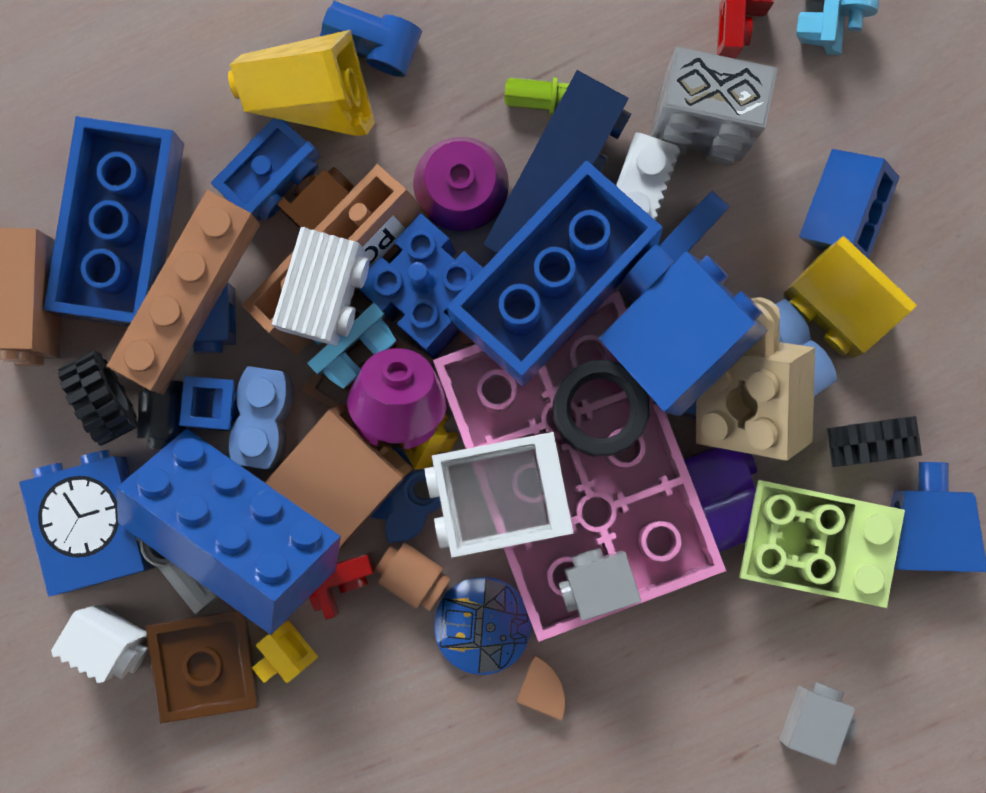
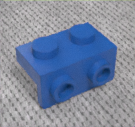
M273 118L211 181V184L228 201L250 212L258 222L261 218L264 221H268L280 210L277 203L294 184L298 186L307 176L315 174L318 169L316 162L321 157L316 147L309 141L306 142L284 120Z

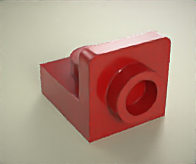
M721 0L718 17L717 55L736 59L743 47L749 46L751 42L753 20L752 17L745 15L766 16L773 6L774 0Z
M370 552L337 562L336 570L309 597L314 611L322 610L325 620L334 618L339 614L331 587L338 585L341 594L368 585L366 576L376 571Z

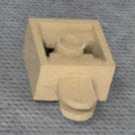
M762 297L751 298L762 310L763 314L757 320L768 332L696 400V444L787 461L811 444L813 439L815 347L779 342L780 313L778 306Z

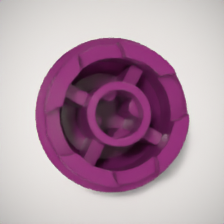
M452 137L436 143L421 157L414 173L413 189L416 201L430 216L428 219L433 223L448 230L469 231L486 225L500 212L508 195L509 178L503 160L492 147L474 138Z
M396 348L378 352L365 362L349 391L347 407L357 431L368 442L377 446L378 440L388 443H404V449H409L423 444L436 433L437 426L446 413L447 397L427 359L414 351Z

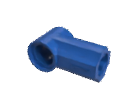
M333 1L324 16L320 36L351 30L357 56L366 59L370 66L383 73L395 77H405L422 30L417 25L401 17L386 14L380 18Z

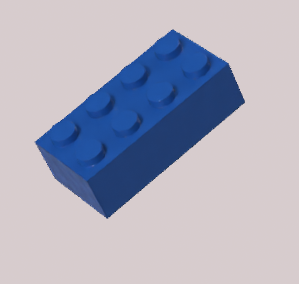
M79 116L75 117L43 310L59 317L129 327L166 261L184 150V142L173 130Z
M586 160L448 304L446 308L450 321L524 387L617 289L637 262L655 244H659L663 227Z
M187 428L117 487L118 523L270 635L336 570L341 539L339 534Z

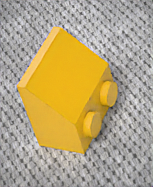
M844 236L825 249L784 291L791 299L789 302L800 311L807 323L813 320L826 332L823 338L834 351L842 356L848 353L852 358L864 354L917 306L914 301Z

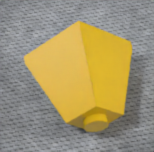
M351 30L241 54L230 63L231 70L228 73L229 86L233 96L236 99L240 98L244 112L354 136L367 135L375 124Z

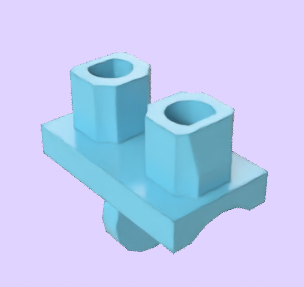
M825 0L823 12L799 13L797 37L800 43L823 46L827 55H841L845 17L849 16L848 30L861 31L863 17L876 15L878 13L879 1Z
M373 303L354 320L347 337L340 335L337 346L328 344L308 362V365L318 375L321 376L324 373L331 381L345 389L357 378L361 371L346 354L351 347L361 340L373 354L391 348L397 341L388 325L382 320L385 317L384 313Z

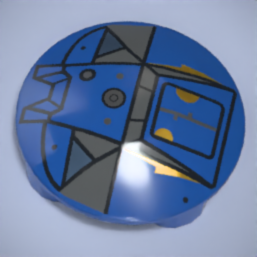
M474 577L456 584L444 595L436 610L434 633L439 649L451 664L471 674L488 675L510 667L520 658L529 642L531 621L521 595L513 587L499 579Z

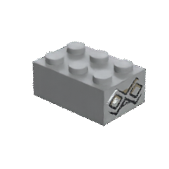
M676 47L659 89L650 136L677 145L680 150L679 155H685L687 150L706 154V160L717 164L731 165L734 163V160L742 161L766 127L778 68Z

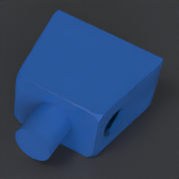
M919 462L918 491H894L890 507L905 510L894 570L986 572V557L974 493L949 492V463Z

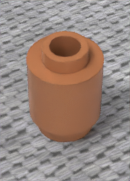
M405 542L399 550L391 545L375 569L382 574L378 584L417 609L420 605L428 611L432 609L451 579L441 572L442 566Z

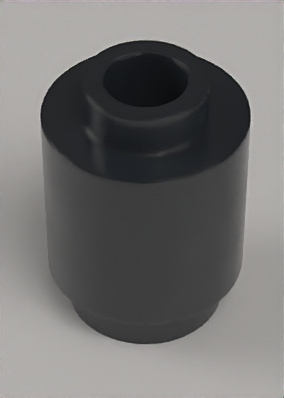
M172 380L164 395L150 391L145 387L144 391L139 392L137 438L147 439L146 448L163 449L187 428L179 425L183 381Z

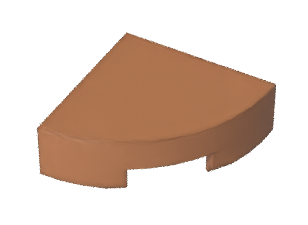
M534 655L516 702L562 721L565 710V694L562 683L554 669L545 660Z

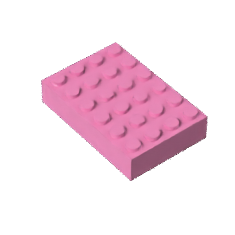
M619 291L612 293L524 387L476 344L433 360L466 449L554 432L574 534L503 547L538 642L726 571L666 412L658 405L653 404L654 400L649 394L650 417L643 434L630 448L612 456L591 457L574 450L560 437L553 421V400L558 386L573 368L593 360H611L621 364L598 339L626 311ZM594 379L583 384L575 392L571 402V416L576 427L585 435L596 439L609 438L618 434L626 426L630 416V401L626 392L617 383L606 379ZM534 450L472 462L498 534L549 524ZM597 548H601L603 556L618 551L626 552L642 602L584 621L579 617L577 610L568 612L559 583L567 581L564 569L574 566L572 557Z

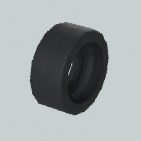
M593 360L573 368L560 382L553 400V421L560 437L574 450L591 457L612 456L630 448L643 434L650 417L649 396L623 365L611 360ZM594 379H606L617 383L626 392L630 401V416L626 426L618 434L609 438L596 439L585 435L576 427L571 416V402L575 392L583 384Z

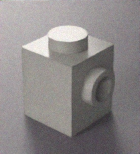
M597 548L573 556L574 566L564 569L567 581L559 583L567 611L577 610L582 621L642 602L626 552L624 551L603 556L601 548Z
M818 682L815 683L813 690L799 685L779 740L788 748L836 765L842 745L848 746L854 736L857 719L853 717L855 708L841 701L844 695L842 691Z

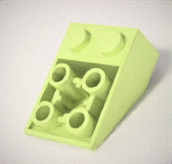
M758 480L739 578L887 608L905 510Z

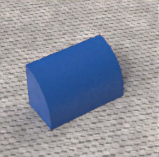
M832 149L799 238L809 245L824 251L844 236L869 259L900 176L884 158Z

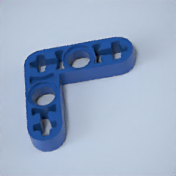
M712 190L659 246L655 244L629 271L618 289L620 294L633 304L685 251L689 252L730 206Z

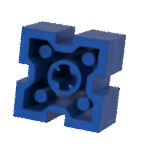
M420 213L394 241L401 253L390 264L380 257L369 269L364 286L357 289L371 304L375 303L391 322L401 314L403 318L397 323L398 326L426 354L435 359L459 333L456 325L450 321L446 307L483 267L464 251L455 260L453 256L456 254V251L450 239Z

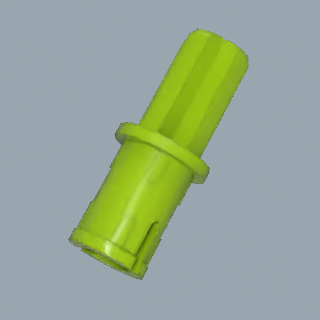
M553 77L552 82L509 78L505 84L504 102L508 107L549 110V115L552 116L570 83L557 82L558 77Z

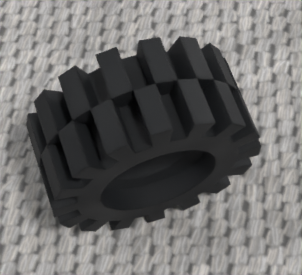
M93 350L59 368L58 378L62 381L60 385L62 390L67 393L66 399L69 405L73 406L77 419L82 421L84 430L90 433L91 439L95 443L97 442L99 446H102L138 428V421L136 420L135 411L131 408L133 405L126 396L123 385H120L118 381V376L114 370L112 371L111 368L107 367L108 362L106 359H103L102 354Z
M916 416L827 428L832 467L922 456Z

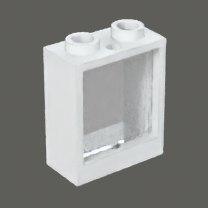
M554 432L433 455L434 467L425 468L430 498L440 497L444 516L434 518L440 549L450 547L451 558L574 534ZM533 450L535 451V456H536V461H537V466H538V471H539V476H540V481H541V482H539V477H538V472H537V467H536V462H535V457H534V452H533ZM542 492H543V496H544L545 507H546V512H547V517H548V522H549V524L547 523V518H546V513H545V508H544V503H543V498H542Z

